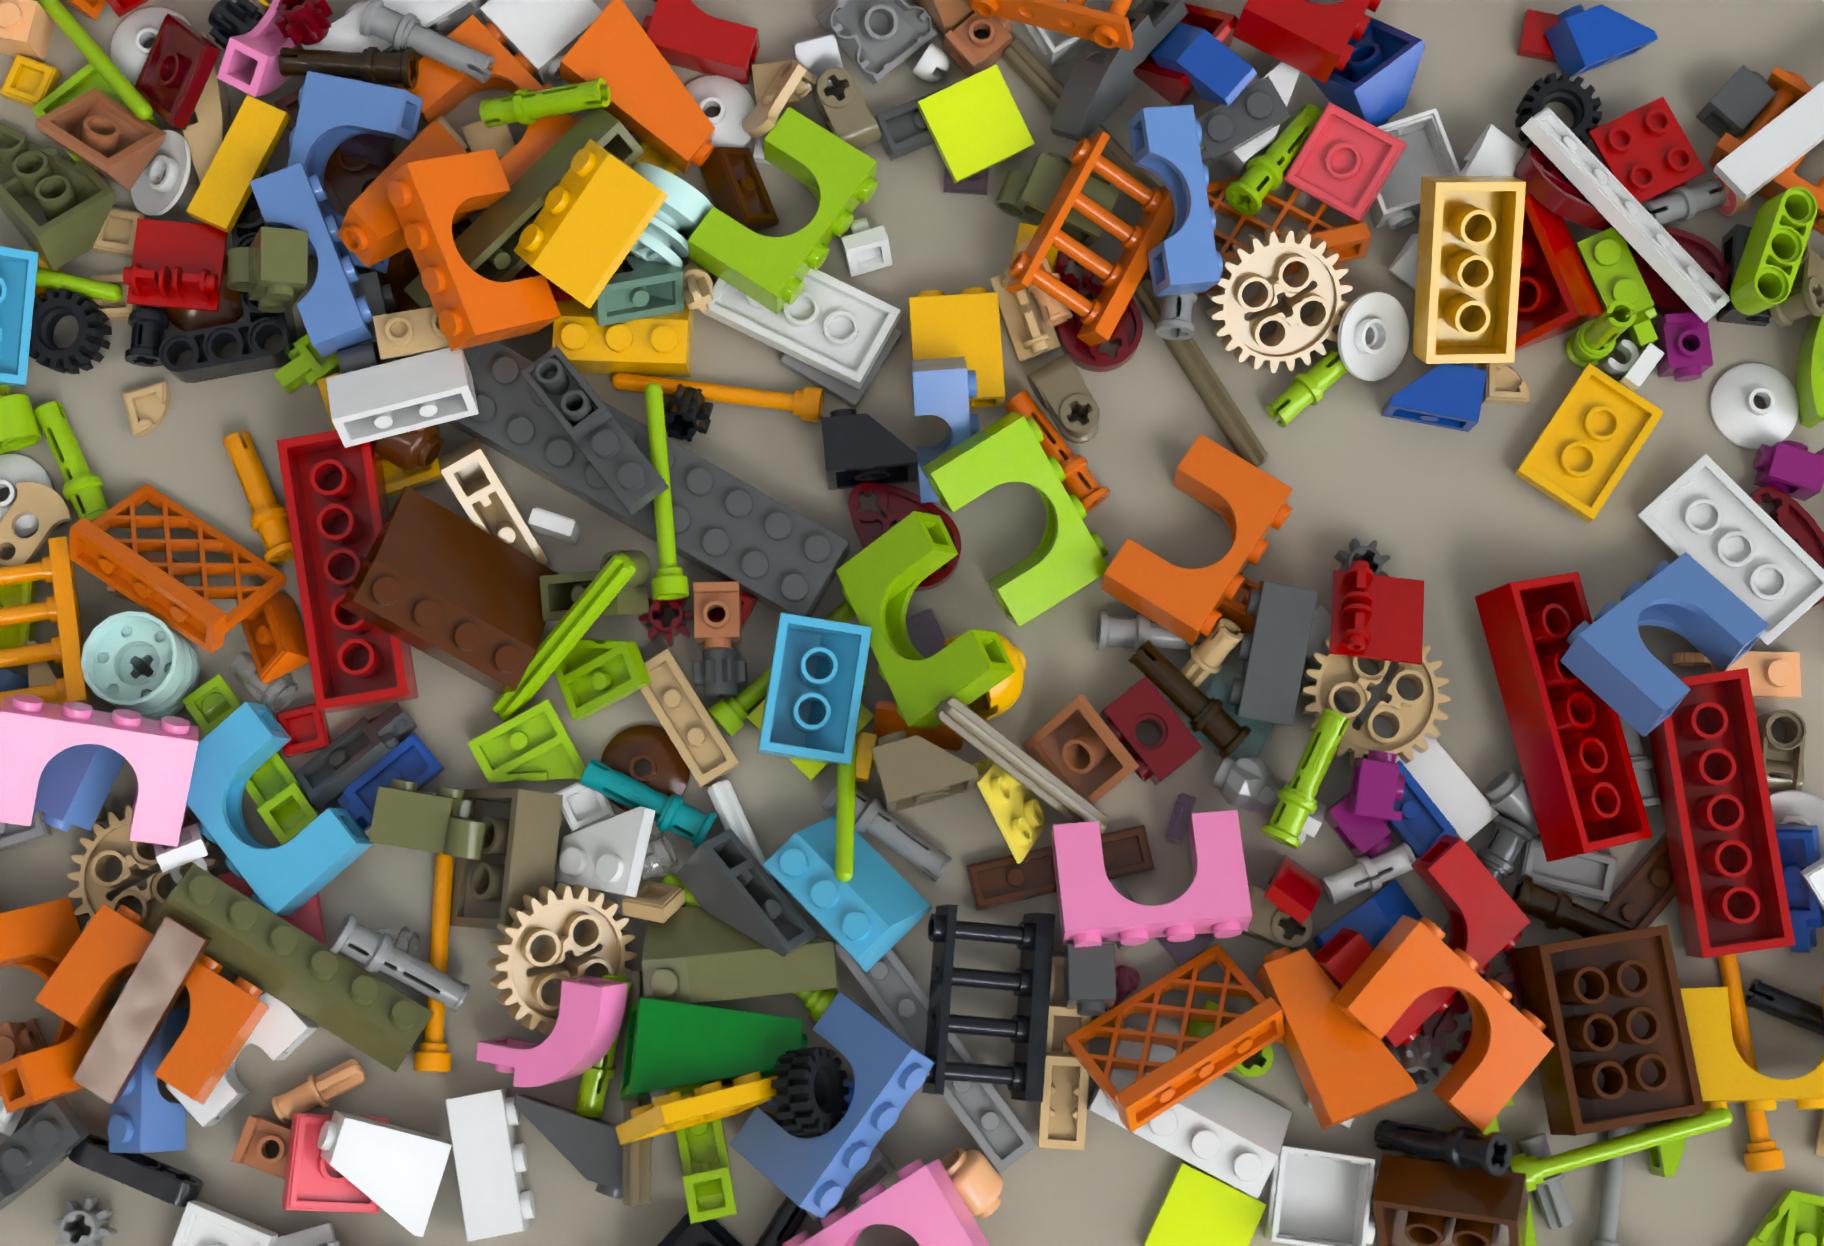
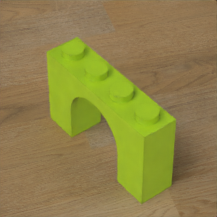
M791 107L787 108L777 121L776 126L765 137L764 160L804 184L813 193L819 208L811 222L794 234L770 237L748 229L713 206L687 240L690 260L775 314L780 312L785 303L792 305L797 300L804 288L805 283L802 280L810 269L817 271L822 266L829 254L830 249L828 245L836 235L842 237L848 231L853 222L854 214L852 213L860 202L867 204L879 185V181L876 180V160Z
M1012 411L921 467V470L941 505L951 512H955L990 489L1007 482L1027 483L1039 494L1046 513L1045 530L1039 544L1024 559L986 582L1007 619L1016 626L1021 627L1104 575L1108 565L1103 557L1108 555V550L1096 532L1089 533L1082 520L1087 517L1082 503L1075 494L1068 495L1061 483L1066 478L1062 467L1054 456L1047 457L1043 451L1040 442L1044 440V436L1037 423L1030 416L1025 418L1023 415Z
M917 511L910 513L838 568L836 572L843 585L842 593L848 603L852 605L860 625L872 627L870 646L878 661V671L881 677L888 683L897 702L896 710L899 716L906 722L908 727L935 729L942 724L935 715L941 700L944 701L949 696H953L967 706L1009 677L1015 670L997 632L970 629L929 658L923 657L913 646L906 625V614L910 598L914 590L925 578L958 555L941 517Z

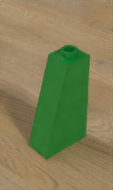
M640 997L628 1009L620 1100L634 1101L674 1092L691 1091L714 1082H721V1085L733 1083L734 1079L754 1072H760L762 1078L776 1076L773 1070L775 1065L780 1064L778 1058L782 1054H786V1051L807 1048V1035L802 1033L803 1019Z

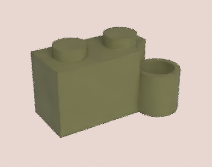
M1041 152L1035 158L1029 174L1018 170L1008 171L995 205L1009 215L1018 218L1027 217L1041 223L1072 163L1062 155ZM1091 172L1080 192L1112 212L1120 190L1110 186L1111 183L1097 173ZM1071 208L1060 228L1087 247L1095 243L1101 237L1104 230L1073 208Z
M261 226L250 247H235L228 250V288L235 291L249 292L248 300L258 301V310L262 312L281 313L285 312L286 308H292L307 286L308 231Z
M613 550L603 556L600 570L539 576L543 621L561 620L611 557L621 553L629 556L630 560L636 564V572L599 617L649 613L647 586L643 585L648 580L651 572L648 557L639 550Z
M391 778L389 786H378L368 842L480 860L487 823L470 820L473 800L463 799L465 790L437 786L436 794L417 791L418 782Z

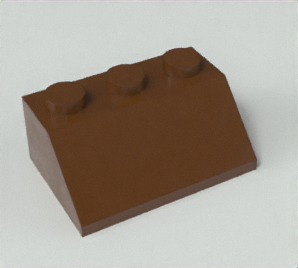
M1382 1155L1372 1198L1378 1246H1525L1528 1212L1526 1174L1507 1170L1501 1176H1493L1487 1174L1484 1169L1476 1167L1459 1170L1444 1162L1422 1160L1408 1155Z

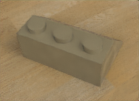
M905 731L891 733L878 738L879 746L872 748L874 769L886 811L889 813L974 790L979 778L975 766L918 735L907 738Z
M519 788L464 789L463 799L473 800L470 820L486 822L487 825L480 860L457 857L450 926L499 930L497 928L498 923L511 926L514 920L510 916L508 909L512 907L521 912L526 909L523 903V896L525 894L539 901L540 887L544 886L553 891L555 872L558 866L557 849L559 829L562 823L563 795Z

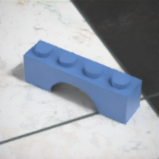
M1193 105L1142 108L1127 122L1134 166L1153 173L1163 182L1171 195L1174 205V222L1170 234L1164 241L1148 252L1154 296L1205 292L1221 281L1223 261L1220 252L1216 250L1213 232L1216 227V217L1213 208L1209 207L1208 202L1209 172L1206 164L1202 163L1200 151L1202 140L1201 124L1195 119Z
M299 162L250 181L267 226L308 231V243L315 248L318 259L315 282L305 297L296 304L312 346L324 358L336 353L337 350L349 348L374 338L369 323L373 322L372 316L374 314L365 295L358 297L353 282L360 280L350 255L342 256L337 244L338 241H341L337 236L340 226L334 214L327 216L322 201L327 200L328 196L319 175H310L304 165Z

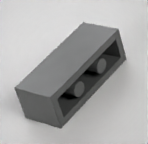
M1260 580L1258 589H1250L1246 615L1253 616L1250 634L1243 633L1244 637L1239 642L1237 659L1244 660L1241 678H1233L1229 694V704L1236 705L1234 713L1237 716L1293 726L1319 591Z

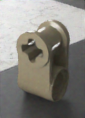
M831 68L822 73L813 87V97L825 121L826 129L858 150L881 140L882 136L871 110L864 102L851 74L842 68ZM828 80H831L834 86L842 84L844 87V91L839 95L840 101L834 95L828 97L825 95L824 91L829 86Z
M1808 243L1806 244L1790 294L1785 301L1769 308L1773 320L1781 328L1790 327L1794 324L1795 320L1812 314L1816 317L1824 315V260Z
M1067 354L1062 355L1027 376L1028 382L1038 401L1048 411L1066 440L1082 444L1090 441L1095 436L1098 430L1099 407L1087 389L1076 365ZM1076 412L1080 417L1087 415V423L1083 426L1078 420L1071 423L1072 413Z
M1788 709L1772 711L1758 716L1756 719L1769 792L1784 790L1802 791L1806 736L1804 720L1799 714ZM1775 720L1782 723L1785 728V737L1781 743L1776 741L1771 734V726ZM1769 775L1780 776V778L1770 777Z
M1248 883L1253 916L1248 930H1243L1241 934L1263 940L1280 949L1289 947L1290 950H1295L1304 945L1312 935L1313 923L1311 917L1308 916L1302 924L1297 921L1296 927L1302 931V936L1295 934L1290 940L1284 938L1285 929L1279 926V921L1287 922L1291 916L1281 912L1274 903L1264 897L1266 890Z

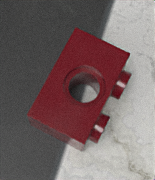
M1146 676L1100 713L1105 724L1139 765L1135 773L1144 782L1151 779L1155 786L1203 748ZM1140 723L1154 725L1159 733L1157 744L1147 746L1140 743L1135 734L1136 726Z

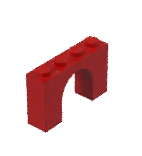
M653 0L656 2L653 15H646L642 28L668 64L708 75L723 76L733 79L738 83L748 85L752 73L751 65L755 64L760 47L758 29L712 17L698 9L691 0Z
M1248 0L1232 36L1326 84L1335 68L1343 72L1355 49L1354 46L1348 43L1351 38L1358 42L1360 41L1371 20V17L1365 15L1367 9L1375 13L1382 0H1344L1335 4H1316L1306 0Z
M1444 834L1411 864L1414 870L1440 899L1447 911L1450 922V937L1447 946L1452 951L1460 948L1479 964L1475 972L1480 976L1487 971L1489 967L1488 962L1498 952L1513 947L1521 939V931L1531 923L1462 838ZM1343 927L1312 957L1339 990H1341L1374 949L1359 932ZM1444 986L1421 994L1411 1003L1381 1041L1395 1048L1411 1042L1421 1032V1024L1433 1013H1440L1455 1000L1454 994L1458 990L1454 987Z

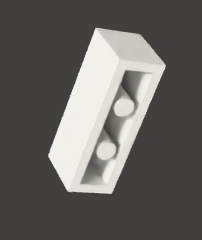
M450 347L326 378L331 420L345 448L479 414L472 373L462 349L451 352Z
M508 1088L445 1100L467 1242L525 1231L530 1228L529 1219L535 1218L533 1194L531 1190H524L522 1172L528 1171L527 1153L524 1143L517 1144L514 1125L521 1122L520 1110L514 1105L516 1096L510 1097Z

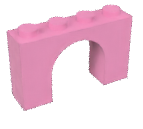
M15 694L13 698L3 696L0 707V822L31 826L40 775L49 760L66 748L80 744H97L120 753L131 764L136 773L138 786L130 822L129 840L178 847L199 742L198 726L190 725L191 723L188 720L173 716L163 717L161 721L142 718L140 713L128 709H115L112 713L95 711L92 706L76 701L64 702L63 705L43 703L42 698L31 694Z
M1238 811L1191 813L1187 832L1193 869V883L1178 899L1157 906L1132 902L1122 896L1112 886L1105 871L1099 821L1053 825L1051 845L1062 944H1074V948L1101 946L1102 942L1121 941L1122 945L1136 946L1147 943L1149 938L1167 937V940L1170 942H1184L1195 938V934L1214 933L1216 938H1231L1240 935L1243 930H1248L1253 915Z
M921 1158L896 1172L900 1181L886 1190L882 1182L858 1196L862 1204L860 1207L848 1213L843 1206L820 1220L824 1229L810 1237L807 1230L783 1243L782 1246H854L862 1231L867 1226L874 1224H887L898 1227L911 1235L919 1246H990L940 1160L936 1159L924 1165Z

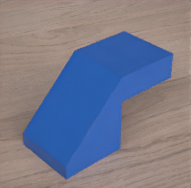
M1178 23L1150 53L1159 67L1185 74L1202 99L1229 106L1257 75V72L1251 65L1208 31L1183 23Z
M1395 879L1383 886L1382 889L1374 893L1361 905L1337 918L1314 936L1313 940L1321 948L1345 927L1359 932L1369 945L1375 949L1402 915L1416 920L1422 918V915Z

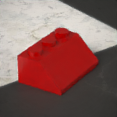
M1531 194L1525 195L1515 351L1564 334L1603 313L1563 217L1544 207Z

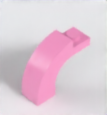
M272 0L264 17L251 31L229 38L216 78L253 97L269 94L289 79L290 76H282L279 70V56L286 57L280 54V50L282 47L304 48L300 43L295 45L290 37L284 38L274 21L281 17L277 11L280 0Z
M591 976L562 980L558 1019L553 1031L545 1041L539 1043L506 1036L477 1042L476 1060L493 1063L494 1070L497 1072L514 1073L513 1087H537L571 1079L583 1074L605 1056L618 1035L625 1012L627 982Z

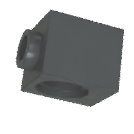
M1742 65L1697 114L1696 118L1718 137L1722 138L1727 132L1736 138L1777 93L1769 87L1767 80L1761 74L1750 71L1746 66Z
M1067 944L1064 952L1065 1009H1077V1014L1082 1016H1098L1105 1014L1106 1008L1113 1007L1116 1001L1114 944L1074 948V944Z

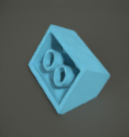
M0 246V385L25 386L39 252Z
M780 613L777 621L757 747L758 754L804 761L851 765L872 627Z
M836 815L796 832L763 866L867 973L932 909V906L855 830L853 877L847 882L839 881L835 877Z

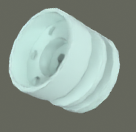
M636 161L631 167L668 196L627 256L678 266L682 269L683 262L679 257L685 258L689 256L688 242L682 235L691 236L713 205L701 192L678 176L652 164Z
M126 611L109 616L92 630L83 646L81 667L85 682L95 695L118 709L136 711L142 715V718L160 720L163 717L175 715L185 707L181 700L198 689L201 668L196 651L183 636L162 620L146 612ZM148 665L154 670L150 677H147L143 672Z

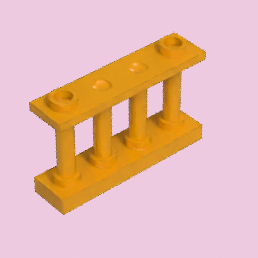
M67 536L49 538L50 556L42 557L41 562L0 567V586L45 579L46 584L53 583L54 596L46 597V602L0 608V627L50 619L51 624L58 623L59 636L51 637V642L0 650V669L54 660L56 665H63L64 678H57L55 684L0 692V707L3 696L13 698L15 694L35 695L42 698L43 703L59 702L60 705H63L64 702L76 701L92 706L90 687L85 682L81 667L84 638L75 564L69 558Z

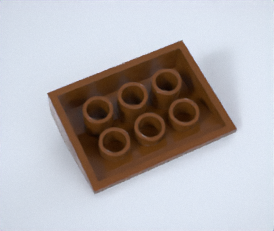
M405 486L340 606L492 691L504 694L516 691L537 650L547 622L543 621L539 576L555 575L558 573Z
M1668 925L1515 948L1526 1008L1545 1024L1546 1028L1542 1033L1555 1044L1538 1064L1551 1135L1577 1136L1705 1113Z

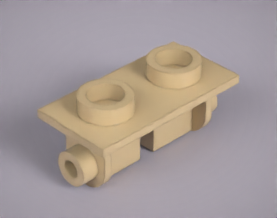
M1009 268L1003 270V274L989 279L993 291L998 292L999 307L1019 362L1061 347L1054 326L1046 327L1033 293H1029L1026 288L1013 294L1005 290L1011 278V275L1008 274Z
M434 307L372 316L381 360L431 352L449 347L445 335L440 330Z

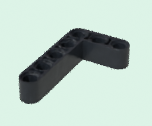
M266 166L260 177L270 174ZM253 191L231 231L233 248L250 247L260 227H268L262 214L256 222L245 223V218L251 211L260 209ZM240 291L245 321L172 334L163 340L160 345V361L176 378L185 383H196L283 367L291 361L288 355L295 348L293 343L297 341L293 309L286 308V311L281 313L262 312L258 310V301L248 300L249 292ZM275 334L282 335V341L277 348L264 350L265 342L270 336ZM231 342L238 343L237 350L231 357L221 358V351L226 344ZM187 350H193L191 361L187 365L177 366L179 355Z

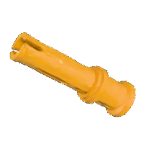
M242 431L241 439L238 432L232 433L222 440V444L227 450L253 513L250 516L249 524L253 531H258L266 550L263 558L269 565L288 562L294 559L287 508L283 504H278L251 439L250 432Z

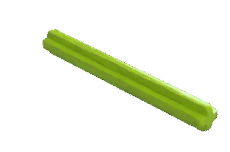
M621 553L611 557L537 648L516 691L500 694L493 702L492 710L498 714L501 720L508 721L521 712L634 575L636 564L630 560L629 556Z

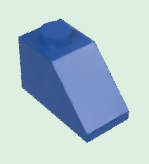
M1582 4L1569 8L1558 14L1559 22L1544 32L1561 73H1570V78L1635 54L1658 39L1654 30L1602 4L1585 11Z
M1474 363L1439 364L1393 395L1383 406L1381 416L1469 432L1479 422L1487 371L1474 368Z

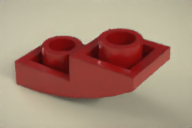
M1285 855L1268 882L1269 887L1264 897L1274 903L1281 912L1290 915L1302 924L1312 913L1322 892L1323 882Z

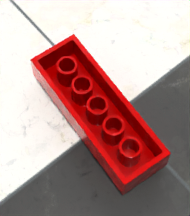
M337 430L276 440L317 710L335 713L417 699L418 692L411 646L340 606L390 514L381 462L382 458L375 451V440L345 448Z
M1579 572L1511 582L1475 596L1547 862L1652 838L1619 715L1560 662L1571 646L1566 639L1572 631L1584 621H1587L1590 625L1593 624Z
M1748 668L1681 677L1679 679L1691 690L1674 712L1649 733L1659 797L1662 803L1661 809L1686 956L1709 958L1795 945Z

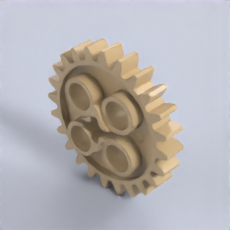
M1284 226L1280 238H1277L1272 229L1266 228L1264 241L1260 242L1254 235L1249 234L1248 249L1244 250L1234 244L1232 247L1237 258L1234 261L1222 258L1223 266L1227 271L1225 275L1220 276L1221 281L1217 283L1220 286V290L1207 292V297L1211 301L1218 303V306L1209 309L1207 314L1211 319L1221 320L1213 326L1212 331L1217 336H1225L1221 345L1227 351L1236 348L1233 356L1240 363L1249 357V365L1253 369L1258 370L1265 360L1267 369L1271 373H1275L1279 362L1282 361L1284 366L1291 372L1294 371L1296 358H1300L1307 366L1311 365L1309 352L1314 349L1319 354L1326 355L1325 347L1322 344L1325 339L1338 342V336L1332 329L1334 325H1340L1342 319L1339 315L1340 310H1346L1351 304L1347 299L1342 298L1341 295L1351 291L1353 287L1347 281L1339 280L1347 274L1348 269L1342 264L1334 265L1339 258V254L1333 249L1324 252L1327 243L1321 238H1316L1310 244L1311 234L1306 230L1302 229L1295 239L1294 232L1289 227ZM1299 261L1300 269L1297 275L1292 279L1283 280L1285 267L1291 262ZM1258 281L1260 288L1257 295L1252 299L1243 300L1242 293L1245 286L1251 282ZM1311 281H1315V285L1312 288L1305 289ZM1279 293L1285 294L1281 298L1283 305L1277 308L1275 306L1278 303L1276 296ZM1309 301H1316L1317 305L1314 313L1308 318H1300L1302 306ZM1254 312L1249 319H1244L1246 313ZM1276 321L1275 332L1270 337L1260 338L1261 327L1266 322Z
M1330 639L1325 640L1322 643V647L1327 656L1315 652L1310 657V660L1318 667V670L1307 669L1302 675L1305 679L1312 682L1313 685L1300 690L1299 695L1312 699V703L1304 707L1301 712L1307 715L1315 714L1317 719L1307 728L1308 731L1315 730L1323 708L1340 713L1347 717V719H1350L1351 722L1333 758L1337 759L1345 752L1350 753L1349 761L1351 767H1354L1355 757L1368 759L1369 750L1398 754L1406 764L1414 760L1411 747L1420 753L1426 752L1429 746L1423 736L1436 739L1441 735L1432 723H1443L1448 720V715L1438 710V706L1451 701V697L1440 694L1438 691L1440 687L1449 682V678L1435 677L1434 671L1443 664L1442 661L1428 663L1425 659L1432 647L1427 645L1422 648L1421 665L1395 662L1398 668L1381 690L1378 697L1381 701L1369 709L1359 730H1355L1352 724L1370 700L1371 693L1369 691L1382 681L1389 665L1394 661L1374 659L1377 663L1376 675H1367L1360 670L1358 657L1329 654ZM1398 679H1406L1414 685L1416 689L1414 700L1403 699L1398 694L1396 685ZM1335 692H1345L1351 696L1354 702L1352 713H1343L1336 708L1334 704ZM1375 716L1384 717L1390 722L1392 726L1390 738L1379 737L1374 732L1372 722Z
M131 805L125 808V819L118 813L109 812L108 821L110 826L108 828L102 824L94 823L92 828L97 837L94 840L82 837L79 839L82 846L87 849L85 855H71L70 859L80 864L81 868L80 871L67 874L68 879L79 881V888L69 892L68 897L82 899L83 904L77 907L74 915H90L91 918L84 926V929L102 904L117 911L121 904L127 907L128 903L134 898H138L143 907L141 916L145 918V921L141 927L155 935L159 928L156 922L168 897L167 886L172 879L170 870L164 873L161 871L146 879L148 887L134 885L125 889L114 900H109L108 898L109 893L114 890L128 887L141 881L144 878L142 870L151 872L161 870L157 858L152 860L148 855L147 847L149 843L129 840L133 806ZM184 814L181 829L189 826L191 820L189 815ZM204 841L207 852H210L216 846L211 841ZM204 856L208 873H210L211 869L221 864V860ZM118 857L122 863V873L115 881H110L106 874V868L113 858ZM189 862L181 866L182 878L195 863Z
M558 883L555 894L551 889L542 886L539 889V901L525 894L523 896V903L526 908L524 911L521 912L512 907L508 909L510 916L514 920L511 926L498 923L497 928L505 934L504 940L492 941L490 946L500 951V957L487 961V965L499 970L500 974L493 977L489 982L490 985L498 989H504L497 996L496 1000L504 1006L510 1005L507 1014L516 1020L522 1018L521 1025L530 1030L538 1026V1031L549 1036L556 1025L559 1015L562 980L583 977L585 970L593 963L595 965L593 977L602 978L603 975L624 977L627 973L633 972L624 967L625 961L636 958L637 953L625 949V945L635 939V935L627 931H620L629 920L620 914L614 915L618 905L609 900L604 901L605 894L596 890L588 893V888L580 884H576L571 891L570 886ZM583 920V933L574 940V927ZM541 935L542 946L537 953L531 955V943L536 937ZM599 944V948L596 951H593L591 953L587 952L595 948ZM538 966V968H535L534 970L530 971L528 975H526V971L529 968ZM552 979V991L547 997L542 999V987L547 981Z

